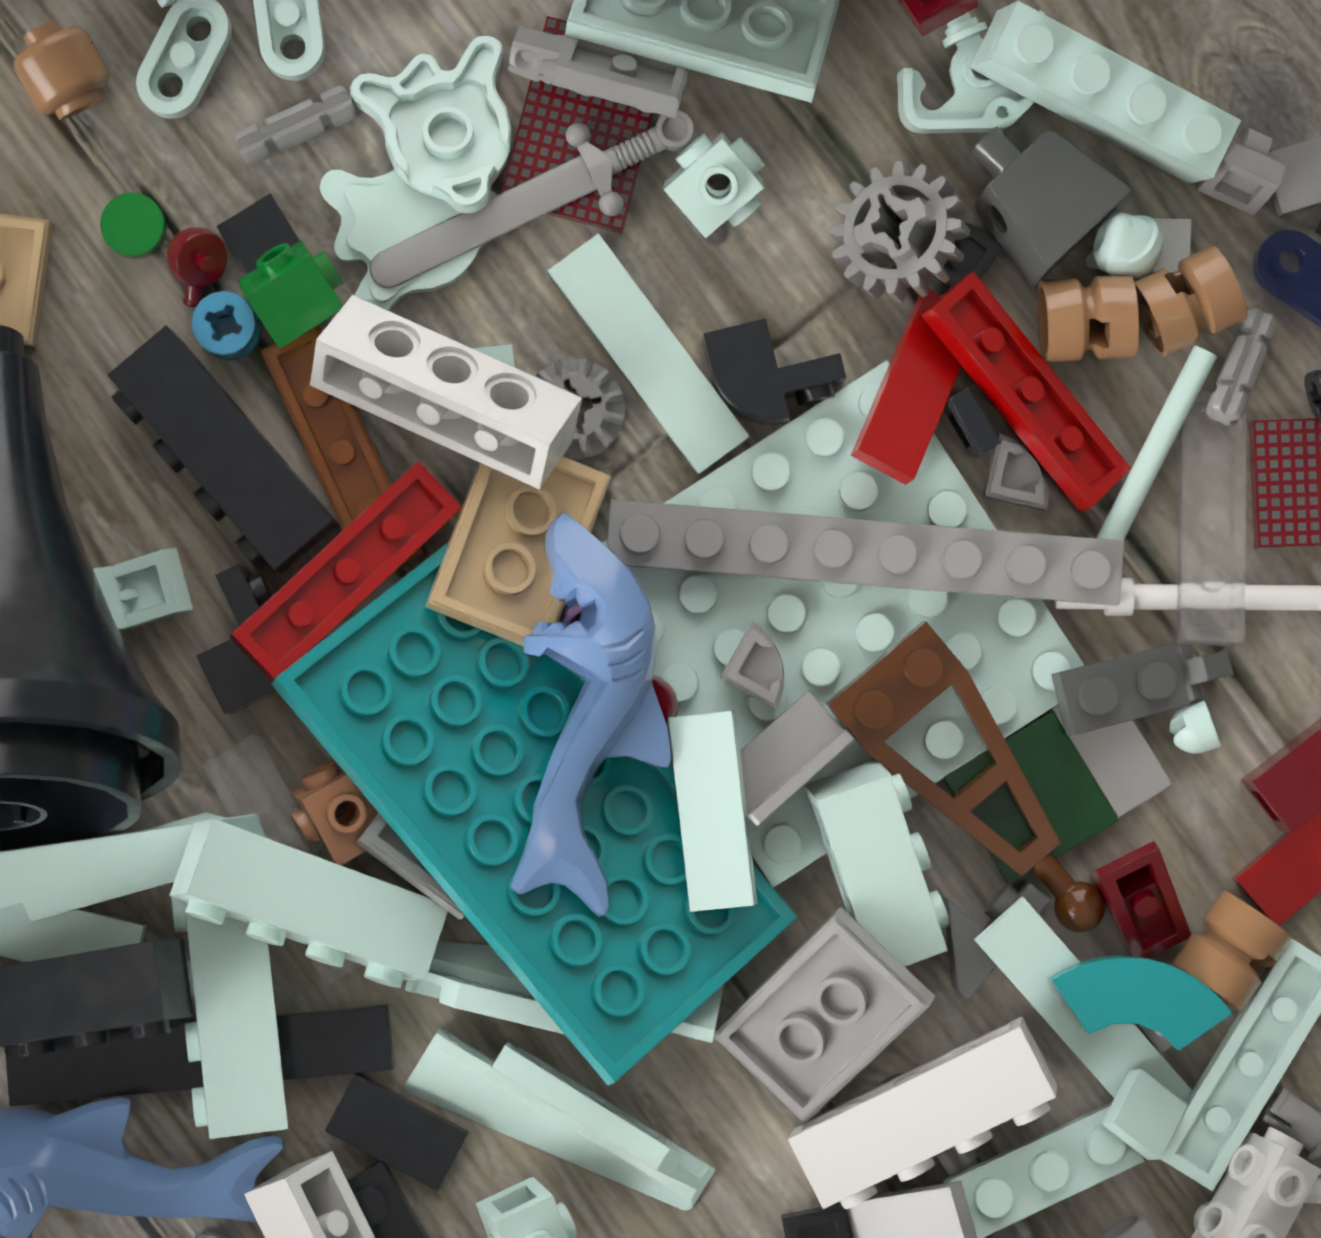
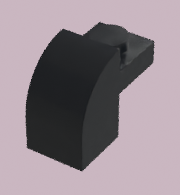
M766 318L703 333L702 342L716 392L732 412L756 424L768 426L788 424L790 415L786 398L796 396L798 406L822 402L826 399L834 398L833 387L843 385L846 380L841 353L778 368Z
M237 564L215 575L239 626L273 596L260 571L250 575L247 567ZM231 639L196 655L224 714L238 712L276 692L275 688L271 685L272 682Z

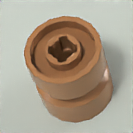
M1213 245L1180 260L1177 272L1174 274L1162 268L1134 281L1138 300L1139 322L1151 345L1163 358L1196 344L1201 330H1205L1213 336L1247 320L1248 311L1240 284L1224 255Z
M1131 275L1097 276L1092 280L1089 287H1083L1077 278L1041 280L1037 296V321L1040 350L1044 360L1047 363L1080 361L1085 352L1091 350L1099 360L1135 357L1139 341V311L1133 277Z
M1222 890L1203 917L1207 928L1205 934H1191L1172 964L1197 978L1220 999L1242 1012L1262 983L1257 972L1260 967H1273L1293 937L1244 901Z

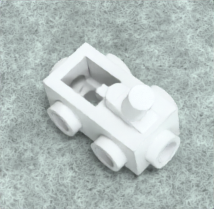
M1270 1126L1264 1137L1249 1131L1240 1147L1233 1154L1225 1170V1176L1212 1200L1205 1202L1197 1209L1194 1216L1195 1232L1191 1238H1286L1304 1203L1321 1204V1178H1318L1321 1169L1299 1157L1304 1145Z

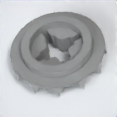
M586 358L559 359L537 372L535 377L566 390L564 384L570 382L572 391H576L577 396L581 397L582 400L590 398L591 401L597 399L602 401L601 403L594 404L592 409L584 412L583 418L585 423L582 426L585 434L578 435L577 428L575 427L572 443L563 456L571 460L585 459L599 454L610 446L618 436L625 416L623 393L610 371Z

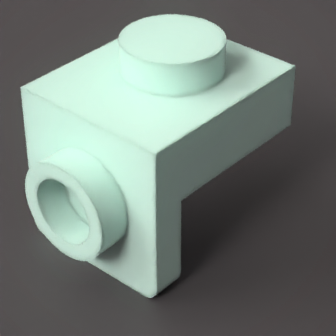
M177 548L162 549L113 566L93 568L119 630L135 628L193 609Z

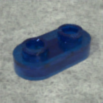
M1297 230L1276 232L1264 240L1257 248L1253 258L1254 275L1258 283L1266 291L1321 327V244ZM1282 251H1292L1298 256L1299 268L1296 272H1289L1282 268L1279 261Z

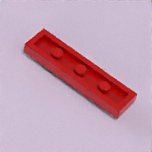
M974 271L960 278L921 314L923 319L1079 512L1092 508L1131 469L1129 464Z
M417 461L238 627L229 638L273 682L278 675L315 647L447 523L462 506Z

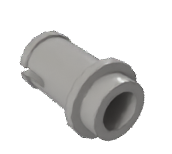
M1280 1087L1276 1092L1278 1097L1272 1096L1264 1108L1260 1120L1303 1144V1148L1307 1150L1305 1157L1310 1161L1316 1158L1321 1160V1114L1291 1094L1286 1087Z

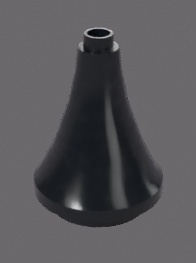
M0 325V851L115 835L127 829L139 819L141 815V801L162 792L179 777L181 772L180 726L176 718L154 693L116 626L68 509L47 425L39 366L25 357L23 335L13 328Z

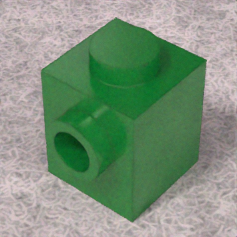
M302 240L291 247L288 243H283L268 250L257 260L256 265L258 268L238 280L245 298L279 349L338 313L343 307L342 302L334 289L344 284L340 275L324 251L312 257Z

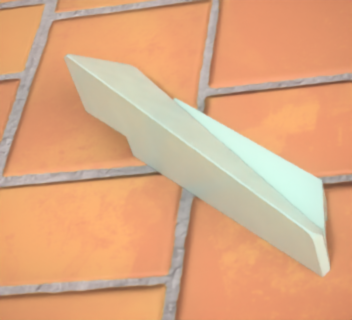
M205 812L136 832L0 851V909L23 903L29 921L32 922L172 883L175 881L194 823L197 821L213 818L265 838L266 835L258 814L224 818Z
M438 941L426 980H407L406 991L440 999L439 1003L564 1034L490 945ZM724 985L671 1033L712 1043Z
M440 1027L405 1083L406 1092L684 1211L690 1210L694 1206L716 1168L509 1039L496 1059L493 1060Z

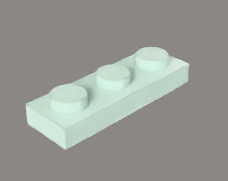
M1112 1102L943 1180L944 1183L962 1181L977 1238H984L1145 1162L1141 1154L1101 1124Z

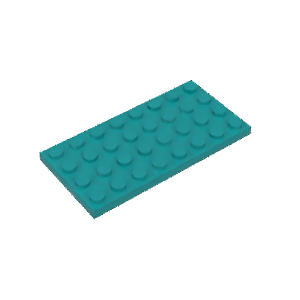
M447 543L278 675L271 685L609 1086L621 1078L798 917L754 864L758 904L754 906L690 912L674 769L670 765L668 768L657 767L628 756L604 759L597 768L582 802L584 834L597 857L608 884L609 909L606 915L598 917L565 885L551 883L535 888L523 895L517 894L510 888L524 852L532 825L533 806L552 752L585 683V679L546 654L528 656L524 654V646L426 608L425 605L447 549Z

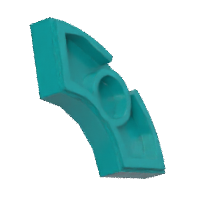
M1125 955L1094 958L1072 965L1049 978L1088 1034L1111 1024H1140L1159 1032L1174 1048L1180 1051L1232 1014L1225 1003L1197 978L1177 967L1148 958Z

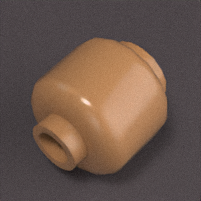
M52 20L23 35L22 38L27 47L16 56L13 66L37 111L43 114L56 113L58 119L62 121L82 113L104 99L101 89L109 81V72L85 29L75 26L61 29L57 20Z

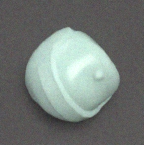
M1121 211L1111 212L1100 225L1094 240L1093 253L1098 267L1111 276L1131 275L1134 280H1139L1149 275L1161 256L1163 233L1156 221L1149 216L1130 215Z

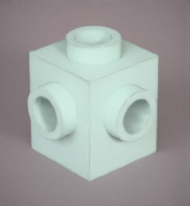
M723 132L712 141L705 134H702L675 158L681 167L664 182V191L700 233L707 238L726 220L735 227L761 205L762 201L757 194L764 189V181L757 172L765 164L741 136L732 143ZM720 173L726 175L730 181L723 187H715L708 182L710 176Z
M534 1177L528 1178L475 1203L488 1236L486 1238L578 1237L575 1224L566 1206L562 1202L556 1204L554 1196Z

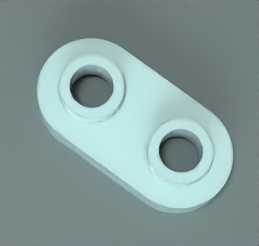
M178 0L169 9L138 70L136 78L139 97L154 114L168 119L186 116L197 107L232 36L230 19L216 0ZM207 22L211 25L210 35L205 40L195 41L190 38V29L195 23ZM173 77L181 79L183 86L178 95L174 97L162 95L161 87L164 81Z
M253 0L260 53L271 72L289 81L303 80L317 72L324 61L326 52L319 0ZM291 40H300L305 44L303 55L297 59H288L283 56L284 46Z

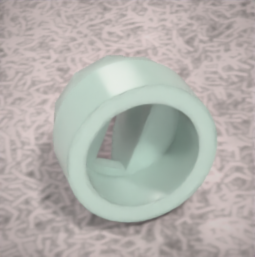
M1205 699L1190 703L1191 705L1184 706L1175 712L1170 721L1169 730L1175 735L1173 742L1179 749L1190 754H1197L1221 747Z

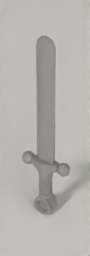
M678 110L676 118L661 115L656 126L648 129L647 132L644 131L642 135L638 134L636 137H632L631 141L626 140L625 143H620L619 146L615 145L605 151H601L589 143L591 133L587 125L578 122L573 123L566 131V140L571 146L577 147L580 156L489 199L486 206L477 212L460 213L381 251L374 256L370 263L371 278L381 287H396L595 190H598L600 194L598 205L601 212L606 216H616L622 211L624 202L620 194L612 191L613 174L626 169L628 165L632 166L633 163H638L639 159L644 160L645 157L648 158L651 154L655 155L656 152L659 153L665 149L675 152L684 150L694 138L692 119L681 110Z

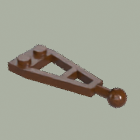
M926 621L918 624L825 703L866 753L894 775L899 773L906 785L1019 875L1023 876L1032 869L1055 896L1054 911L1062 926L1070 931L1081 933L1090 931L1100 924L1106 910L1102 893L1097 887L1088 882L1075 881L1051 853L1052 850L1061 844L969 672ZM949 686H952L993 760L992 763L953 796L946 793L884 742ZM1004 782L1033 833V836L1017 849L970 812Z

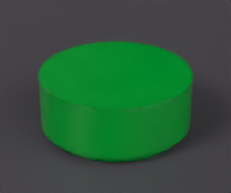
M131 192L118 195L106 205L101 215L100 229L105 242L116 253L126 258L140 259L152 255L161 247L167 233V222L163 211L151 198L140 193Z

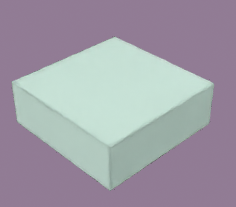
M1133 1069L1128 1071L1101 1124L1147 1160H1158L1162 1158L1188 1105L1143 1069Z

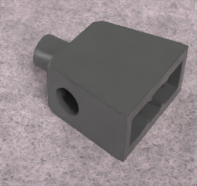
M997 126L970 153L994 177L975 202L976 211L1022 276L1033 288L1099 227L1132 191L1119 178L1056 132L1046 130L1028 148L1022 151Z

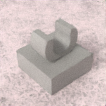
M1249 128L1242 145L1231 141L1214 178L1200 181L1197 191L1255 216L1281 185L1286 165L1267 157L1272 144V138Z

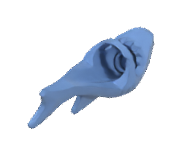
M562 513L550 524L545 536V552L552 572L549 593L559 601L565 599L568 607L579 604L582 608L580 621H575L570 625L565 621L553 624L538 621L532 632L524 636V654L528 656L546 654L570 671L584 678L585 683L552 752L533 806L532 825L524 852L510 888L517 894L523 895L535 888L551 883L565 885L592 912L601 917L606 915L609 909L608 884L597 857L584 834L582 813L584 797L597 768L604 759L628 756L657 767L668 768L671 761L668 727L652 685L656 654V626L649 599L634 573L611 549L567 513Z
M119 1097L92 1102L58 1115L27 1107L0 1108V1235L5 1238H32L33 1230L42 1218L47 1206L121 1216L163 1218L212 1217L258 1223L244 1193L256 1187L259 1173L286 1144L282 1137L276 1135L254 1138L218 1155L206 1163L170 1169L135 1156L126 1150L123 1136L131 1111V1100Z

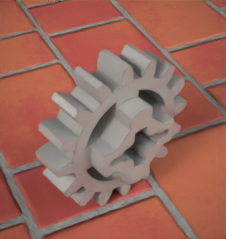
M896 161L892 169V176L885 177L877 167L870 169L872 184L864 188L861 184L853 181L849 185L856 197L852 204L837 202L835 209L845 220L844 224H838L829 228V234L838 243L843 244L832 252L833 259L843 268L847 267L843 275L856 287L863 284V289L874 299L878 300L887 290V294L894 301L902 303L906 296V290L909 287H912L923 298L928 295V279L934 276L944 283L950 279L947 271L943 268L947 260L962 262L965 255L954 243L955 240L970 236V229L962 220L957 219L967 212V208L957 195L952 196L955 191L953 186L943 176L935 179L933 172L924 164H920L912 175L909 168L902 161ZM905 195L918 196L911 201L901 198V196ZM919 197H922L928 201L923 202ZM897 216L903 221L900 225ZM898 239L900 240V243H901V246H902L901 248H900V246L896 243V241H897ZM875 261L879 266H881L888 262H892L897 265V268L885 269L876 267L870 263Z

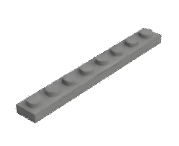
M611 499L607 547L629 567L1118 606L1120 605L1125 541Z

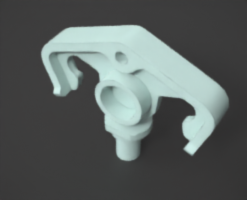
M967 12L947 23L948 29L945 30L947 38L942 40L945 49L957 46V51L951 58L949 68L954 95L937 110H928L922 105L920 95L926 83L918 71L913 70V68H903L897 73L898 113L904 127L911 132L920 134L989 133L997 126L1004 131L1014 124L1034 103L970 68L983 41L980 34L987 31L988 27L986 22L979 23L977 17L971 18L970 13Z

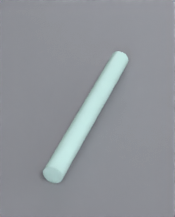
M1194 345L1096 539L1124 540L1217 358L1213 353Z

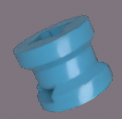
M226 291L211 293L203 298L194 309L191 321L193 335L198 343L215 357L228 361L242 359L250 354L259 343L262 331L260 319L251 305L239 295Z

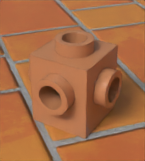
M334 760L326 761L302 775L300 780L303 786L290 793L298 807V810L291 813L290 817L305 844L310 848L318 843L325 858L341 866L366 852L356 842L379 812L339 765L337 766ZM343 802L342 809L335 814L336 807Z

